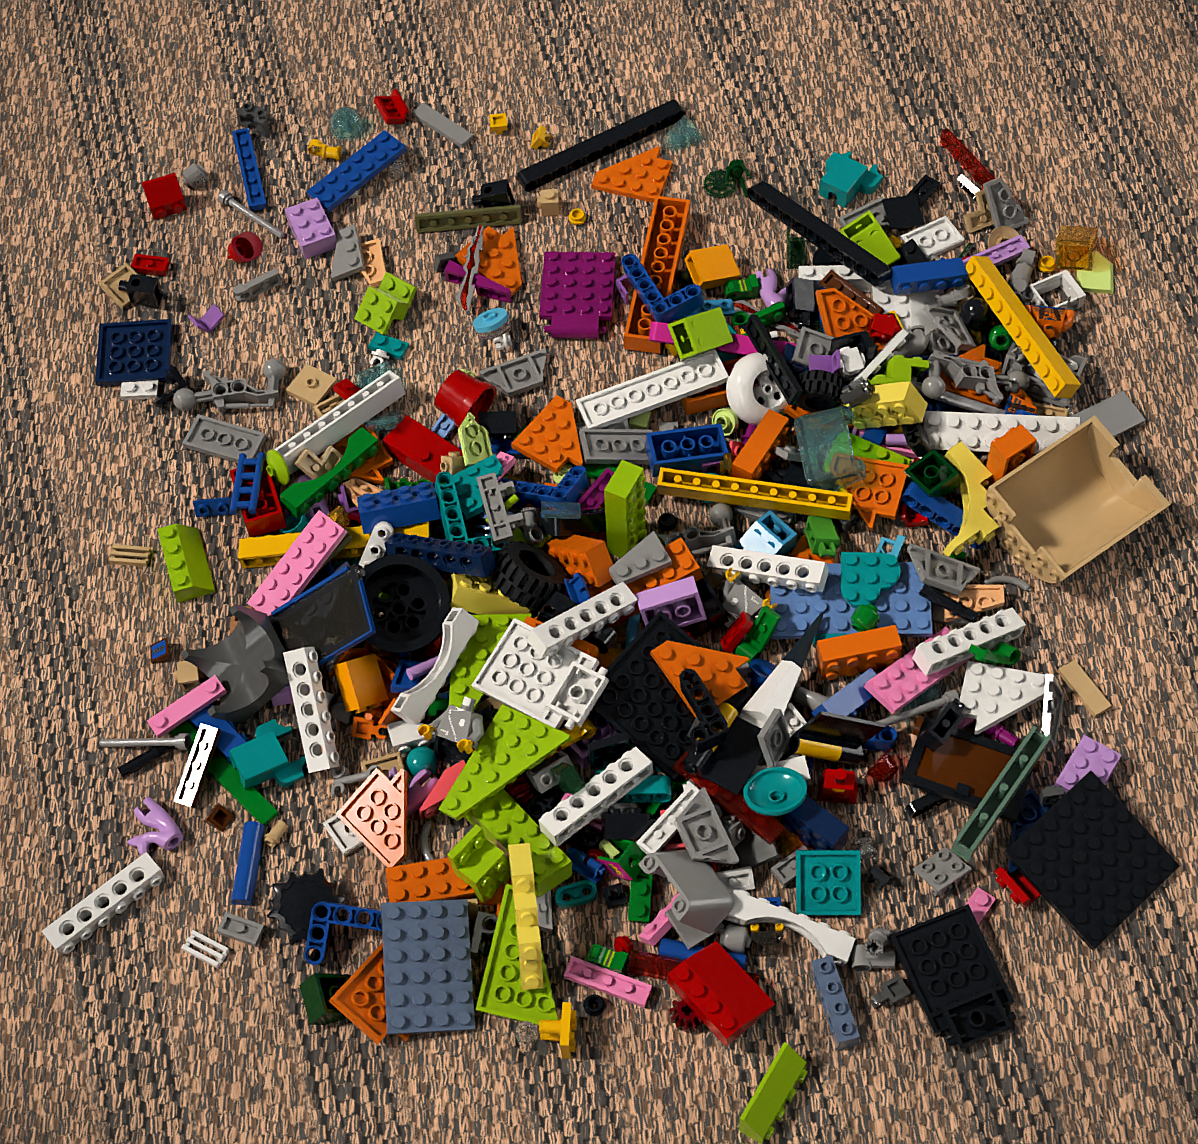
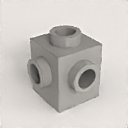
M725 815L720 820L734 848L745 838L746 831L743 819Z

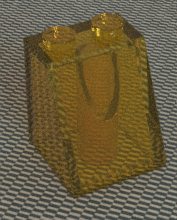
M1061 225L1056 238L1055 268L1092 271L1098 242V228Z

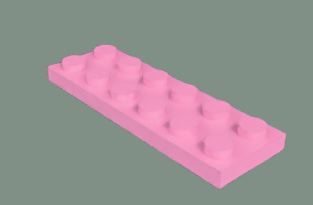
M318 510L247 604L257 611L266 613L269 619L273 617L272 611L301 594L348 531Z
M944 627L924 642L932 641L939 635L944 636L951 630ZM914 648L867 681L864 688L889 712L895 714L971 658L925 676L912 659L916 648Z

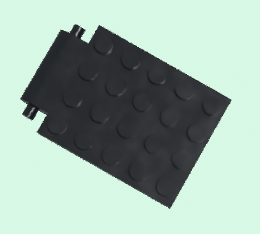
M969 904L889 936L933 1036L948 1031L950 1037L945 1039L948 1048L955 1045L957 1050L960 1051L1012 1029L1010 1022L1017 1020L1014 1012L1006 1014L1004 1008L1014 1004V1000Z

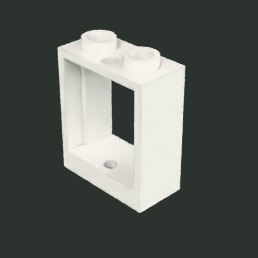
M1067 269L1029 285L1027 298H1029L1031 292L1034 294L1030 304L1047 306L1040 295L1061 287L1068 297L1071 296V303H1076L1077 298H1079L1077 309L1084 305L1086 294ZM1067 301L1053 306L1068 310Z

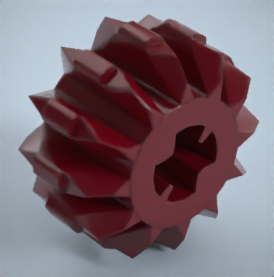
M520 774L516 777L517 780L507 784L505 789L520 807H525L529 805L534 796L523 774Z
M680 996L679 1001L673 1000V1007L669 1009V1013L672 1015L670 1018L671 1022H677V1029L684 1026V1032H688V1027L691 1026L692 1030L696 1031L697 1025L702 1026L704 1024ZM686 1010L691 1011L689 1016L685 1015Z

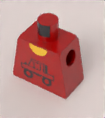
M842 768L825 769L818 783L817 801L857 804L858 782L855 772Z

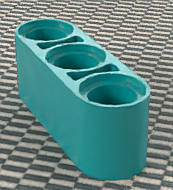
M651 775L616 803L668 802L672 798L671 778L666 775Z

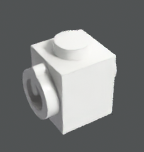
M850 346L840 349L841 368L839 372L841 378L859 374L865 368V357L857 347L850 348Z

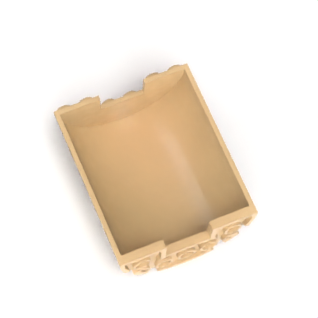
M1095 415L990 485L987 489V511L989 516L999 525L996 533L1001 540V546L1008 550L1017 565H1022L1030 574L1048 583L1063 581L1171 505L1146 475L1137 480L1115 455L1114 452L1120 444Z

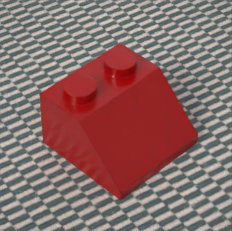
M175 173L141 183L154 220L187 210Z

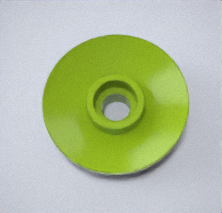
M271 449L266 455L268 465L266 470L278 483L287 485L290 481L287 464L276 450Z

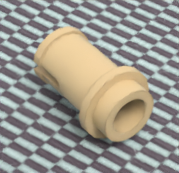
M277 820L271 831L264 835V842L270 847L279 845V839L288 829V825L281 820Z

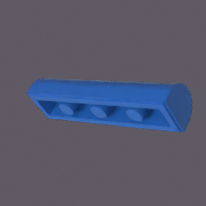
M255 821L244 823L231 897L232 905L253 906L265 834V826L262 823Z
M662 937L658 960L680 964L707 946L695 945L688 950L683 941ZM726 951L744 970L747 955Z

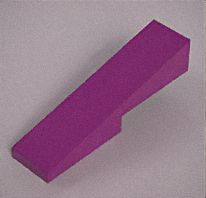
M451 260L448 261L444 270L446 281L461 285L466 275L463 266ZM468 269V276L465 282L467 287H469L470 269ZM480 274L474 275L472 285H475L477 295L511 303V289Z

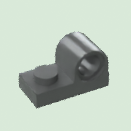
M478 911L470 945L471 959L479 960L480 954L485 952L486 941L484 940H493L495 929L487 930L486 928L489 925L496 926L498 919L496 915Z

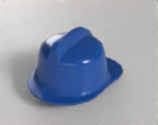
M759 658L751 661L749 664L751 672L747 674V678H751L750 683L754 685L753 691L761 687L777 666Z

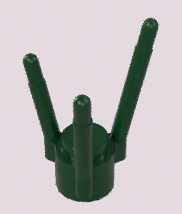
M734 159L725 168L724 184L728 185L731 173L735 178H739L744 195L747 198V189L742 174L745 172L750 179L752 175L744 165L743 160Z

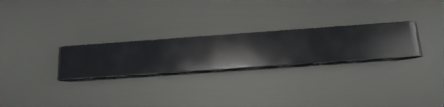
M677 100L668 101L522 169L517 173L516 179L526 192H530L683 120L686 116V111Z
M760 181L747 189V195L753 203L873 286L877 287L892 278V270L887 264L767 182Z

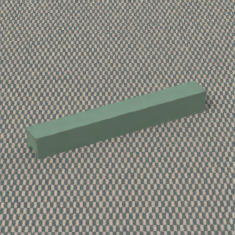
M1036 726L1032 727L955 838L950 850L952 853L967 862L971 860L1048 747L1052 737L1050 734L1045 736L1036 731Z

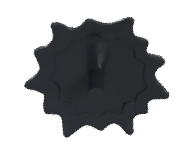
M319 868L314 874H309L305 871L300 877L291 872L286 883L273 884L276 895L271 900L273 909L267 914V917L277 919L278 928L287 932L289 944L293 945L300 939L307 941L311 911L316 903L328 901L342 904L346 898L335 894V885L325 879L322 868ZM321 905L317 907L316 913L320 917H325L328 914V910L325 906ZM320 927L314 928V937L317 935L324 936V930Z

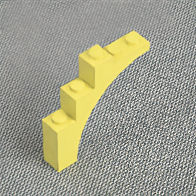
M962 442L950 448L943 457L959 472V490L962 496L964 511L958 535L943 551L948 557L954 553L958 555L964 550L965 545L968 544L970 546L975 541L978 545L984 541L988 543L996 536L994 532L999 527L988 515L986 505L987 490L985 488L989 485L988 480L993 474Z
M530 843L508 845L521 987L522 990L544 988L541 939Z

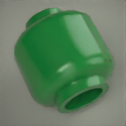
M1003 325L993 327L989 333V342L994 349L1004 351L1011 347L1013 338Z
M872 604L859 605L850 617L852 628L857 632L875 629L880 621V616L877 613L878 609Z

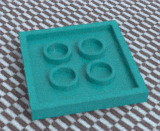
M796 850V914L861 915V851Z

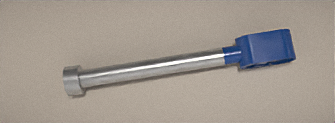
M911 376L913 386L920 395L925 396L921 388L922 383L917 382V377ZM945 391L941 397L935 399L975 413L1036 415L1024 410H1016L1015 413H1011Z

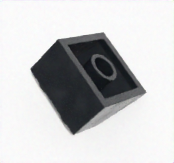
M516 411L478 412V424L480 426L483 425L488 431L490 441L494 440V438L513 440L517 436L518 417Z

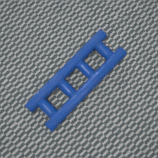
M259 452L257 458L246 459L247 455L244 453L239 454L229 510L231 515H236L238 509H249L248 512L250 514L256 513L265 460L264 453ZM245 466H256L255 472L244 473ZM253 480V486L242 487V481ZM251 494L250 501H239L240 495Z

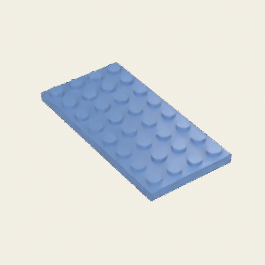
M898 562L901 569L899 582L892 586L890 590L880 592L879 599L872 604L878 609L877 613L880 616V621L875 629L896 625L899 637H932L931 601L919 595L924 583H921L913 562ZM841 563L826 564L829 573L823 592L816 591L812 593L805 589L797 588L793 590L786 586H770L771 605L774 603L778 605L772 610L782 616L771 639H800L822 612L823 618L815 636L822 633H846V635L857 633L852 628L850 620L856 608H852L841 596ZM789 571L784 572L782 575L788 574Z

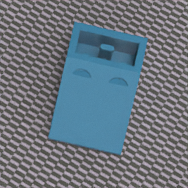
M769 510L755 521L733 548L785 556L796 546L797 533Z

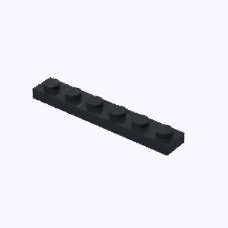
M751 314L744 326V330L757 352L762 355L766 354L768 357V361L765 359L767 369L788 405H795L803 390L758 315Z

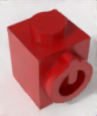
M875 313L870 319L867 330L873 342L879 344L888 343L897 333L898 327L895 326L897 319L887 314Z

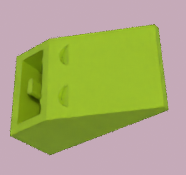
M870 210L840 229L841 234L888 266L901 258Z
M721 307L667 324L681 361L733 342Z

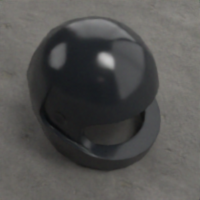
M973 297L964 302L960 312L964 325L972 331L980 332L987 330L992 323L991 308L988 303L979 297ZM988 319V322L985 325H979L981 322H984Z

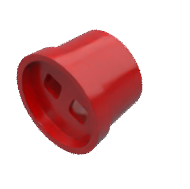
M456 370L441 385L435 397L434 406L455 422V426L459 429L469 412L478 423V412L489 411L496 395V387L486 381L481 382L461 370Z

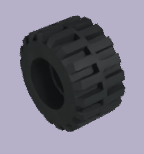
M807 370L797 376L796 380L803 390L796 403L799 408L817 414H827L839 409L844 383L836 374L824 370Z

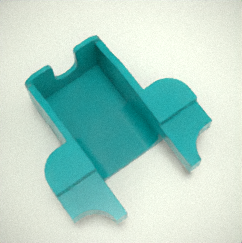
M850 151L843 154L832 153L826 161V174L822 177L819 184V195L828 200L829 192H833L837 197L836 204L843 208L855 198L859 191L865 194H872L883 181V175L877 171L878 165L874 164L868 171L867 166L851 159L852 152Z
M273 719L257 727L255 739L229 750L230 762L233 768L238 770L240 782L244 789L261 784L272 778H275L277 784L282 787H289L295 784V782L304 779L302 768L307 764L305 756L289 763L278 739L292 733L291 726H281L277 723L276 719Z

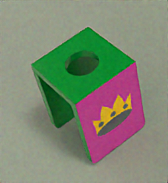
M625 839L611 840L623 854L618 860L599 856L597 860L604 864L603 867L612 876L634 881L642 870L638 864L646 854L634 841ZM629 858L637 859L635 866L631 867L629 865Z

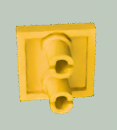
M562 1002V1018L559 1020L540 1019L539 1033L541 1040L560 1041L562 1059H571V1052H575L576 1049L575 1032H572L577 1030L576 1010H572L571 1002Z

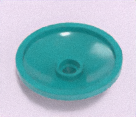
M771 767L752 775L744 786L743 794L746 804L753 811L763 815L778 816L795 810L803 803L807 795V784L803 776L795 770L785 767Z

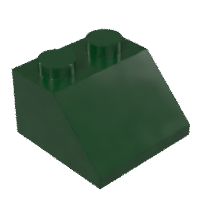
M935 449L904 470V473L929 497H945L960 486L959 472Z
M314 973L299 985L310 1025H327L347 1018L329 1000L349 979L348 974Z

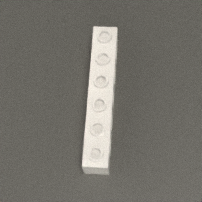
M715 545L712 546L706 565L710 574L716 578L726 577V571L733 567L731 571L733 575L740 571V576L735 579L736 581L737 579H742L754 584L761 582L774 587L780 585L793 590L797 588L805 589L812 593L816 591L823 592L829 573L826 563L822 561ZM789 571L788 574L782 575L784 572Z
M621 582L533 628L526 641L540 658L547 655L553 656L560 648H567L575 640H582L590 632H597L605 624H612L620 616H627L632 613L638 599L626 584Z
M1012 607L1007 610L1002 609L995 615L985 616L978 622H970L961 629H953L944 636L939 635L932 641L920 643L916 647L912 659L924 675L928 676L975 656V654L968 652L971 644L992 649L1001 641L1009 642L1020 637L1026 624Z
M314 646L284 652L283 655L308 772L340 766L339 754L336 751L335 734L330 723L331 715L327 709V697L323 690L322 674L319 671L317 652Z
M637 747L626 751L619 760L609 764L599 775L593 776L586 785L577 788L570 797L560 801L550 812L544 813L538 820L541 832L558 847L653 774L652 761Z
M145 852L42 930V933L60 956L68 954L80 941L90 938L97 928L107 925L114 915L124 912L131 902L141 899L148 889L158 886L165 876L159 866ZM144 877L141 881L136 882L137 878ZM126 890L124 894L118 895L120 891ZM109 903L107 907L101 908L103 904ZM92 916L89 921L84 922L86 917ZM74 929L72 934L66 935L69 930Z

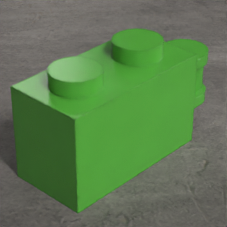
M808 516L804 532L812 554H818L820 557L834 558L836 549L840 546V537L836 533V526L833 525L832 519Z

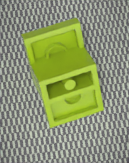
M386 272L379 288L368 286L354 319L386 335L393 319L404 320L418 287Z
M894 355L881 366L879 375H876L869 382L871 386L911 382V376L918 377L929 368V361L922 360L921 357L905 358L904 355Z
M477 824L447 854L455 875L471 886L477 898L483 903L488 898H492L496 890L503 883H506L511 876L510 865L505 852L488 841L483 829Z

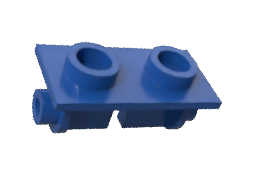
M227 496L216 499L198 498V500L193 501L196 517L230 514L232 497Z
M575 573L573 579H564L570 599L579 605L591 597L588 590H584L587 587L584 576L581 573Z
M576 848L568 849L566 855L572 861V872L580 874L585 880H590L595 884L605 877L606 868L603 867L604 864L591 857L586 863L587 855Z

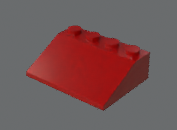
M717 941L688 957L667 974V983L725 1047L729 1046L775 1006L770 997Z

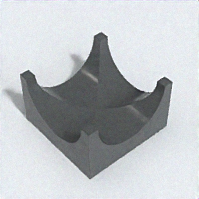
M234 604L230 611L233 616L238 618V623L229 636L219 643L204 649H185L181 656L183 660L192 663L203 671L208 678L216 675L227 691L226 694L220 697V705L212 706L207 710L210 717L244 724L289 683L283 655L286 651L267 614Z

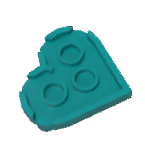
M841 552L840 591L842 599H845L852 608H857L861 604L875 603L879 599L880 592L890 590L892 586L899 582L901 569L896 556L872 552Z

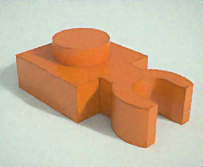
M355 715L351 736L371 740L372 734H374L379 739H385L386 735L381 734L379 729L387 728V725H374L375 719L366 720L365 717Z

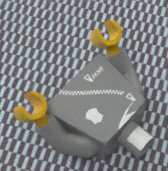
M731 567L725 573L726 581L722 593L723 607L729 613L727 615L729 622L724 625L730 628L742 611L750 614L754 624L764 606L767 605L771 609H775L778 605L777 603L770 605L772 597L763 600L740 580L737 579L736 581L735 579L740 576V571L733 575L731 572L733 567Z
M465 696L461 708L449 705L447 710L431 722L429 726L426 724L419 726V735L424 736L426 740H430L433 736L432 732H435L437 736L456 742L457 748L461 753L464 750L468 754L471 753L473 748L477 749L478 742L484 735L483 716L472 712L476 700Z

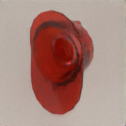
M891 748L887 749L861 777L867 774L879 782L891 780L898 771L897 763L889 753Z

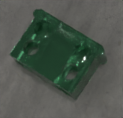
M562 761L550 770L565 793L574 795L586 786L573 765Z

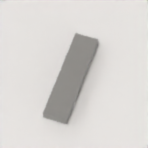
M422 103L412 112V117L462 149L474 139L472 133L425 103Z

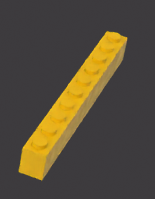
M973 255L965 266L970 280L1015 343L1021 347V351L1055 398H1071L1081 386L1078 379L990 258Z
M660 467L657 482L658 493L662 495L850 521L853 494L662 467Z
M430 521L393 528V534L402 533L427 538L433 537ZM362 525L358 527H344L353 539L333 559L361 557L371 533L364 534ZM384 530L379 531L381 535H386ZM285 533L282 535L239 539L238 559L243 569L277 565L301 533ZM373 547L372 551L378 553V549Z

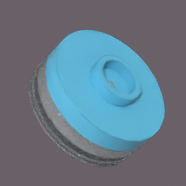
M494 308L485 311L473 321L474 329L481 340L497 338L506 333L512 325L504 308Z

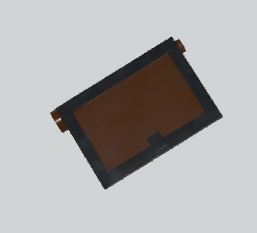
M918 715L912 734L919 737L932 719ZM956 727L945 743L934 752L920 740L916 739L901 783L976 809L1018 748ZM1039 760L1000 818L1016 823L1032 771L1037 772L1040 764Z

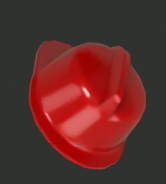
M250 231L242 232L235 236L228 246L229 256L227 258L232 259L236 263H244L259 257L263 249L260 238Z

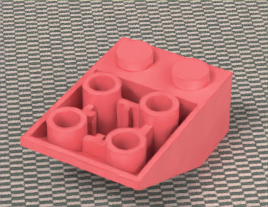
M464 760L445 769L420 807L419 819L423 817L429 819L437 814L436 810L439 809L466 765Z

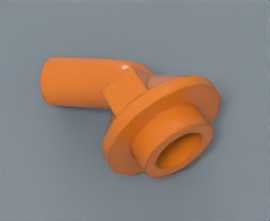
M369 707L364 712L366 720L375 719L374 725H377L383 716V711L379 707L372 709Z

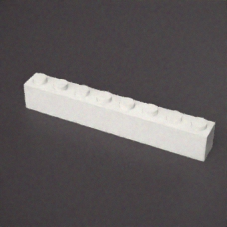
M388 370L275 448L274 450L285 460L290 475L299 469L295 462L304 449L308 448L318 456L328 446H332L404 396L405 390L401 378Z

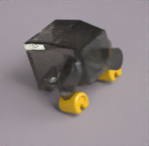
M754 923L751 924V939L756 943L757 957H778V944L784 938L783 923H780V925L776 923L775 931H759L758 923L756 925Z

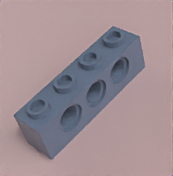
M832 955L811 961L810 971L837 1051L858 1045L860 1035Z

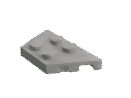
M544 348L479 371L480 376L508 397L543 386L547 356L546 349Z
M910 543L907 547L921 583L957 596L980 571L979 567Z
M703 787L674 821L675 826L692 861L737 864L740 860L705 787Z

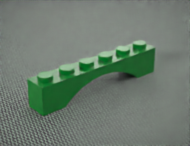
M363 427L358 429L348 438L347 448L339 463L329 472L316 479L293 483L280 494L281 506L296 518L306 514L310 507L315 503H319L328 492L335 490L341 481L348 479L354 470L361 468L366 460L377 454L378 439Z

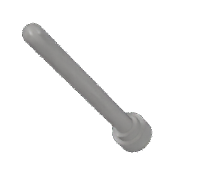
M227 190L221 191L218 195L217 200L221 204L232 206L281 239L285 237L283 231L235 201L232 194Z
M955 690L945 692L940 699L876 722L883 723L887 727L942 707L955 698L960 701V698Z
M180 733L175 738L101 739L99 745L101 747L175 746L179 750H188L191 747V736L189 733Z

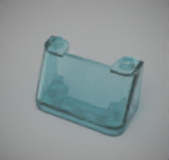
M847 406L802 415L794 420L804 475L807 483L812 488L836 491L866 478L865 463L863 460L855 457L853 453L848 425L853 423L854 412Z

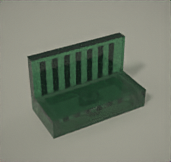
M786 228V269H799V266H804V237H790V228Z

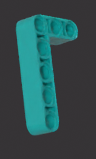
M440 472L436 476L435 494L446 539L455 542L489 546L492 548L495 559L501 548L495 546L492 535L468 538L454 478L449 472ZM504 542V543L497 544V545H500V546L503 547V545L506 544V543H508V542Z

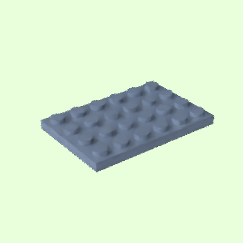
M467 899L381 903L387 1035L475 1030Z

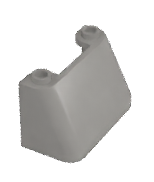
M1013 341L1006 354L1001 375H1008L1012 371L1021 370L1027 374L1030 380L1029 387L1025 391L1029 397L1061 407L1068 406L1072 402L1074 395L1071 398H1055L1043 380L1027 372L1026 366L1030 364L1027 358L1017 362L1018 356L1016 353H1012L1011 350L1018 345ZM1074 355L1069 359L1078 364V369L1072 371V373L1080 381L1088 358Z
M687 849L649 853L638 864L646 874L653 875L656 873L667 878L673 884L679 895L672 904V912L681 923L711 934L734 907L733 895L710 864L703 861H692Z

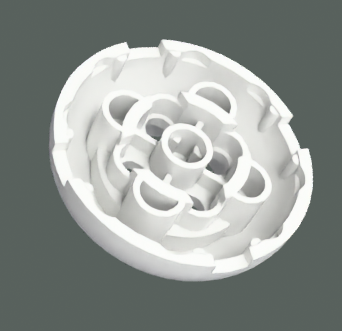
M758 352L742 357L733 366L734 368L731 375L728 376L726 384L727 400L731 410L734 411L739 419L747 424L757 426L769 409L783 416H788L784 412L788 406L786 399L773 377L771 381L769 380L770 372L765 361H768V357L766 354L762 355ZM755 379H757L758 383L753 386ZM774 393L777 394V399H774ZM759 397L763 399L762 404H759L757 402V399Z

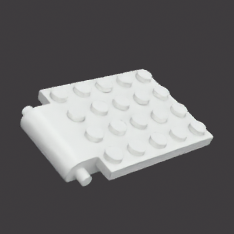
M514 618L471 686L473 689L558 730L564 720L567 721L565 727L569 730H572L575 725L581 727L609 682L608 678L605 677L608 670L601 667L598 672H595L600 664L598 659L572 646L560 648L553 656L547 655L540 658L526 641L533 627Z

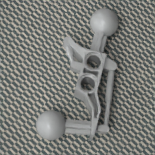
M935 350L928 358L929 375L923 380L921 386L922 392L927 398L937 399L941 397L946 389L944 380L940 378V372H944L954 381L957 388L974 389L978 394L983 392L992 399L995 405H998L1003 399V394L997 385L1012 388V383L1009 380H1016L1019 383V387L1026 391L1030 380L1027 374L1021 370L1012 371L1008 375L995 374L994 367L989 366L986 360L977 362L941 354Z
M272 358L265 362L263 374L268 379L267 390H257L249 386L245 378L228 380L227 377L219 378L206 370L203 372L205 381L211 385L212 390L194 393L189 388H182L174 393L173 403L181 411L191 410L196 403L213 400L220 412H224L226 409H248L250 407H269L273 409L275 402L281 401L278 386L279 380L285 376L286 366L277 358Z
M725 503L714 505L709 515L711 522L718 526L720 530L704 531L693 526L678 533L673 532L671 535H661L655 532L663 547L682 537L689 551L691 550L694 556L708 553L713 545L732 547L733 543L737 542L734 527L730 525L733 520V510Z

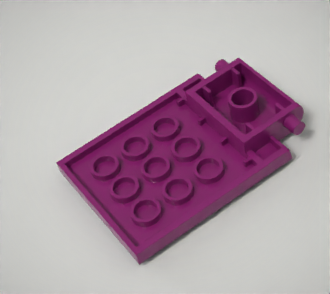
M544 252L539 320H551V326L544 325V333H551V338L599 339V334H606V326L599 325L600 321H612L615 253Z

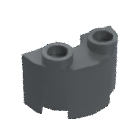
M244 103L242 107L236 110L239 125L245 128L255 127L256 133L267 137L269 125L265 110L251 103Z
M860 377L842 388L840 399L845 405L849 403L848 407L852 409L871 398V390L873 388L868 380L865 381L863 377Z

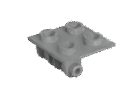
M944 847L912 870L933 887L931 892L934 896H941L948 890L947 887L952 889L953 885L956 886L960 881L968 878L972 868L948 848Z

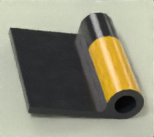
M723 702L718 708L728 724L727 740L702 753L691 749L684 759L683 765L688 773L696 774L738 796L763 756L757 738L761 728L738 717V711L730 704ZM716 729L714 731L721 732L722 729ZM698 738V739H697V741H702V740H704L703 738Z
M821 711L791 736L789 750L793 754L858 765L864 758L862 745L884 729L885 724Z

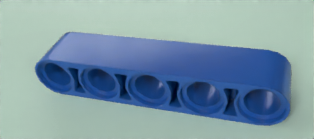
M911 482L902 495L903 503L952 535L957 536L963 521L964 511L943 497H929L914 482ZM975 541L970 546L975 549H982L986 541L980 545Z

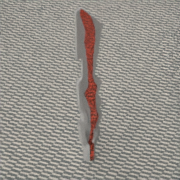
M481 225L477 226L476 233L471 238V245L467 248L468 254L465 256L467 262L463 266L466 275L455 297L466 312L470 309L475 285H472L474 275L478 274L479 253L482 252L484 227Z
M744 300L733 302L735 312L743 311L749 316L760 311ZM782 319L767 326L777 331L786 332L788 336L797 339L799 337L800 329H798L794 322L787 321V319Z

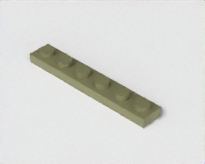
M520 205L415 214L417 233L477 228L478 225L479 227L522 224Z

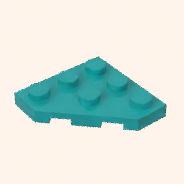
M495 454L452 475L461 511L466 520L485 510L476 477L495 472L498 479L503 474L504 469Z

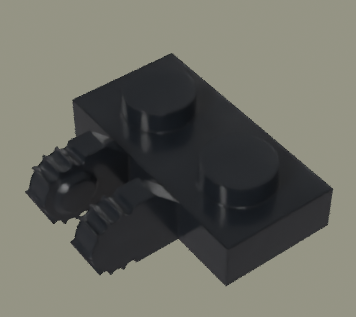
M911 239L897 248L901 258L891 265L893 267L902 265L905 262L907 264L929 262V259L915 241Z

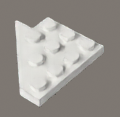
M968 661L960 702L965 705L962 714L965 715L964 717L977 719L974 734L982 733L1044 698L1045 675Z

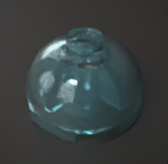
M352 107L338 108L330 117V130L337 139L338 137L347 141L360 136L361 131L364 129L361 114Z

